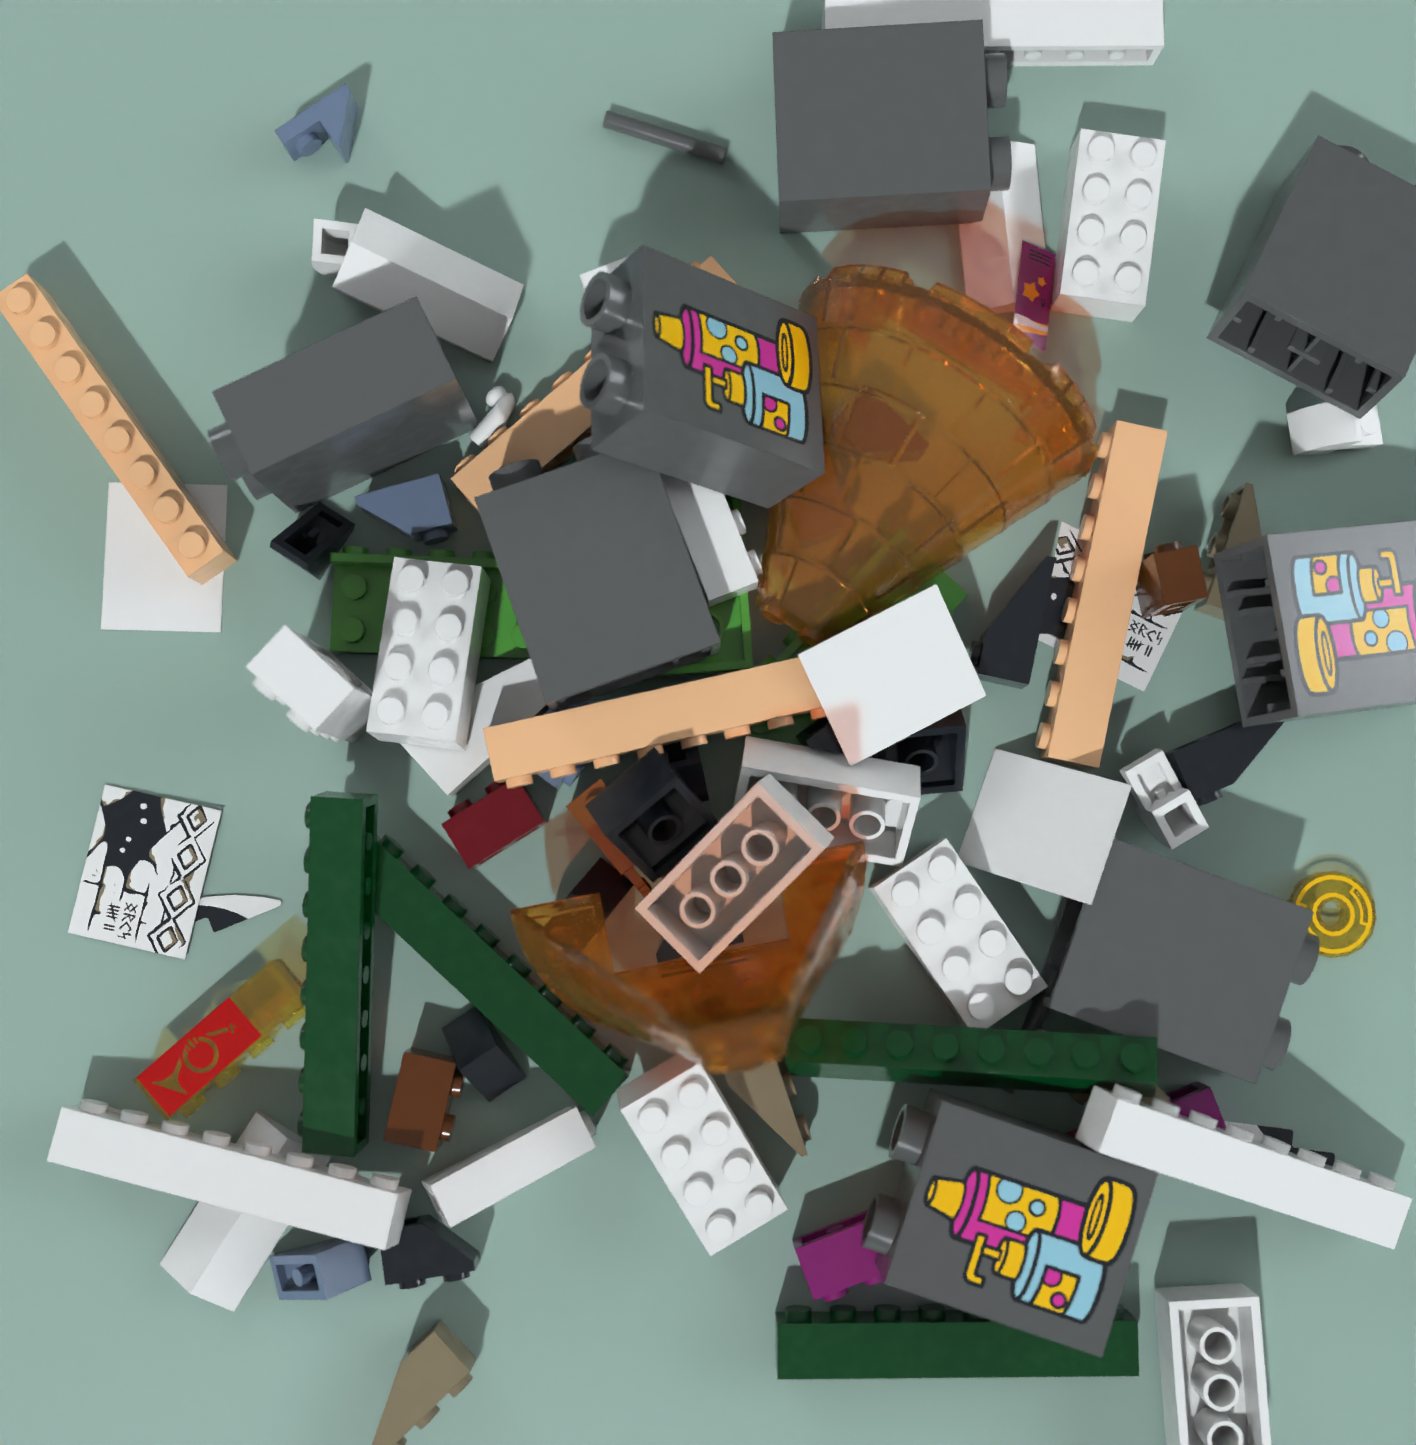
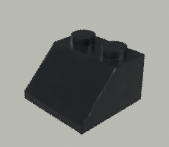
M960 709L873 754L872 758L920 766L921 795L963 791L966 723L962 710Z
M655 747L585 805L604 835L653 883L685 857L719 823L711 811Z

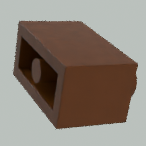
M1181 541L1170 542L1154 547L1155 552L1143 555L1144 561L1141 562L1136 585L1142 619L1184 611L1209 597L1197 545L1182 548Z
M414 1047L404 1051L383 1141L436 1152L442 1146L443 1141L450 1142L456 1122V1115L449 1114L453 1097L460 1098L466 1078L459 1071L453 1056Z

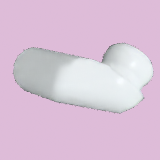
M495 386L486 395V403L492 409L469 434L470 438L483 449L489 446L487 441L491 435L498 429L506 426L516 406L514 395L507 393L506 389L502 386Z

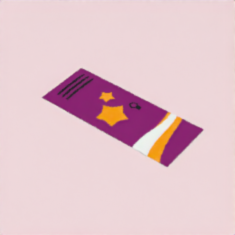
M1022 241L1011 339L1045 352L1056 254Z

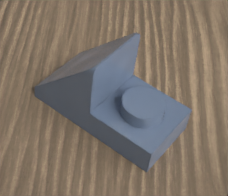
M343 84L274 131L293 161L302 156L307 157L319 150L322 143L329 139L343 160L348 163L358 107L350 89L346 84Z

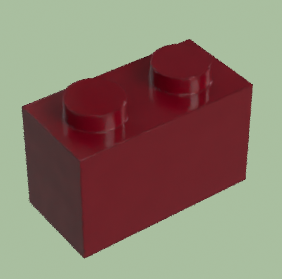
M494 781L484 788L488 794L474 804L470 799H466L447 812L450 819L441 825L469 869L477 868L548 823L525 786L507 789L506 782L498 783Z

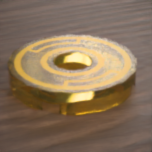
M1338 871L1314 872L1299 880L1293 888L1295 890L1287 902L1314 911L1307 932L1318 936L1320 941L1319 956L1327 958L1349 956L1363 948L1372 936L1377 919L1375 902L1367 887L1352 875ZM1333 902L1339 909L1340 917L1336 924L1329 927L1323 923L1320 913L1326 903Z

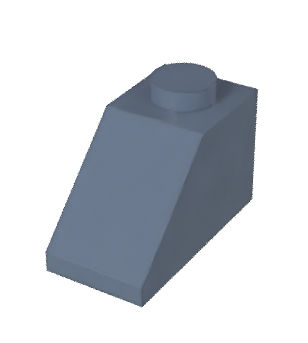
M439 473L355 496L357 505L367 515L416 542L424 541L425 545L438 544L448 540L450 533L458 531L446 484Z
M336 1237L269 1256L279 1300H328L372 1280L369 1270L370 1257L365 1245Z

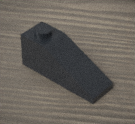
M1046 556L981 635L980 640L972 641L969 658L979 680L1019 689L1029 685L1055 563L1054 557Z
M1241 720L1164 754L1182 788L1190 790L1198 806H1202L1223 797L1220 789L1235 783L1284 722L1243 728Z

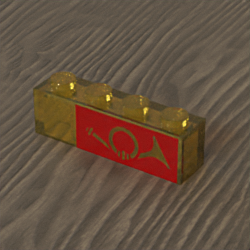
M282 959L268 962L133 1080L134 1083L166 1121L181 1114L186 1119L189 1118L207 1102L203 1095L215 1084L219 1089H222L241 1073L237 1065L247 1056L251 1055L253 1059H256L275 1043L271 1036L284 1025L289 1030L305 1017V1006L301 1004L300 1000L301 981Z

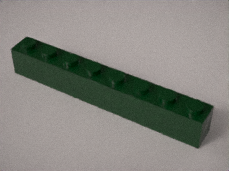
M326 791L310 796V802L306 806L304 817L305 826L307 829H310L309 847L305 851L303 860L304 870L309 875L308 891L304 895L302 905L303 915L307 918V935L303 940L301 949L302 959L306 962V979L302 984L300 993L301 1004L305 1006V1023L301 1028L299 1036L300 1048L304 1050V1067L301 1069L298 1080L299 1092L303 1093V1110L298 1118L297 1132L302 1137V1153L355 1157L369 1143L378 794Z
M387 834L382 838L377 835L375 914L593 1116L629 1077L631 1070L625 1066L629 1062L626 1055L612 1043L605 1047L593 1036L597 1029L580 1013H577L574 1017L561 1006L565 1001L564 998L548 983L540 987L529 976L533 970L522 958L515 953L508 957L496 945L501 941L499 937L483 923L476 927L464 916L469 910L455 896L449 893L444 897L433 887L437 880L420 864H416L414 868L411 867L401 857L405 850Z
M789 1018L785 1062L791 1076L1091 1094L1094 1085L1113 1091L1115 1084L1142 1094V1097L1151 1098L1155 1096L1158 1085L1157 1037Z
M842 1304L830 1306L829 1311H812V1308L809 1306L791 1305L785 1307V1312H775L776 1372L778 1380L1139 1376L1138 1320L1127 1309H1123V1305L1118 1304L1101 1358L963 1310H945V1306L939 1304H922L918 1306L917 1311H901L900 1306L893 1304L874 1306V1311H856L855 1306Z

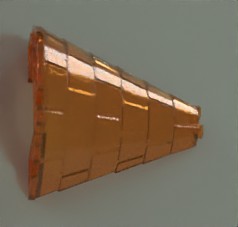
M867 264L834 267L828 274V278L823 279L819 275L814 277L799 299L798 310L817 318L825 474L769 508L766 544L761 561L763 574L759 575L755 604L761 608L760 613L767 620L777 625L787 624L798 631L797 636L803 642L812 647L871 618L914 593L920 585L962 561L964 555L1048 503L1052 496L1084 477L1086 478L1099 453V446L1092 443V439L1098 429L1084 396L1058 363H1042L1030 353L1034 340L990 308L944 284L936 282L930 290L914 285L908 272L904 270Z
M860 841L825 848L781 892L787 939L722 951L700 974L685 959L614 973L600 893L510 910V915L523 952L539 977L560 1000L586 1019L609 1030L687 1057L702 1064L711 1073L749 1071L767 1062L778 1061L785 1055L787 1040L850 936L864 891L866 871L865 845Z

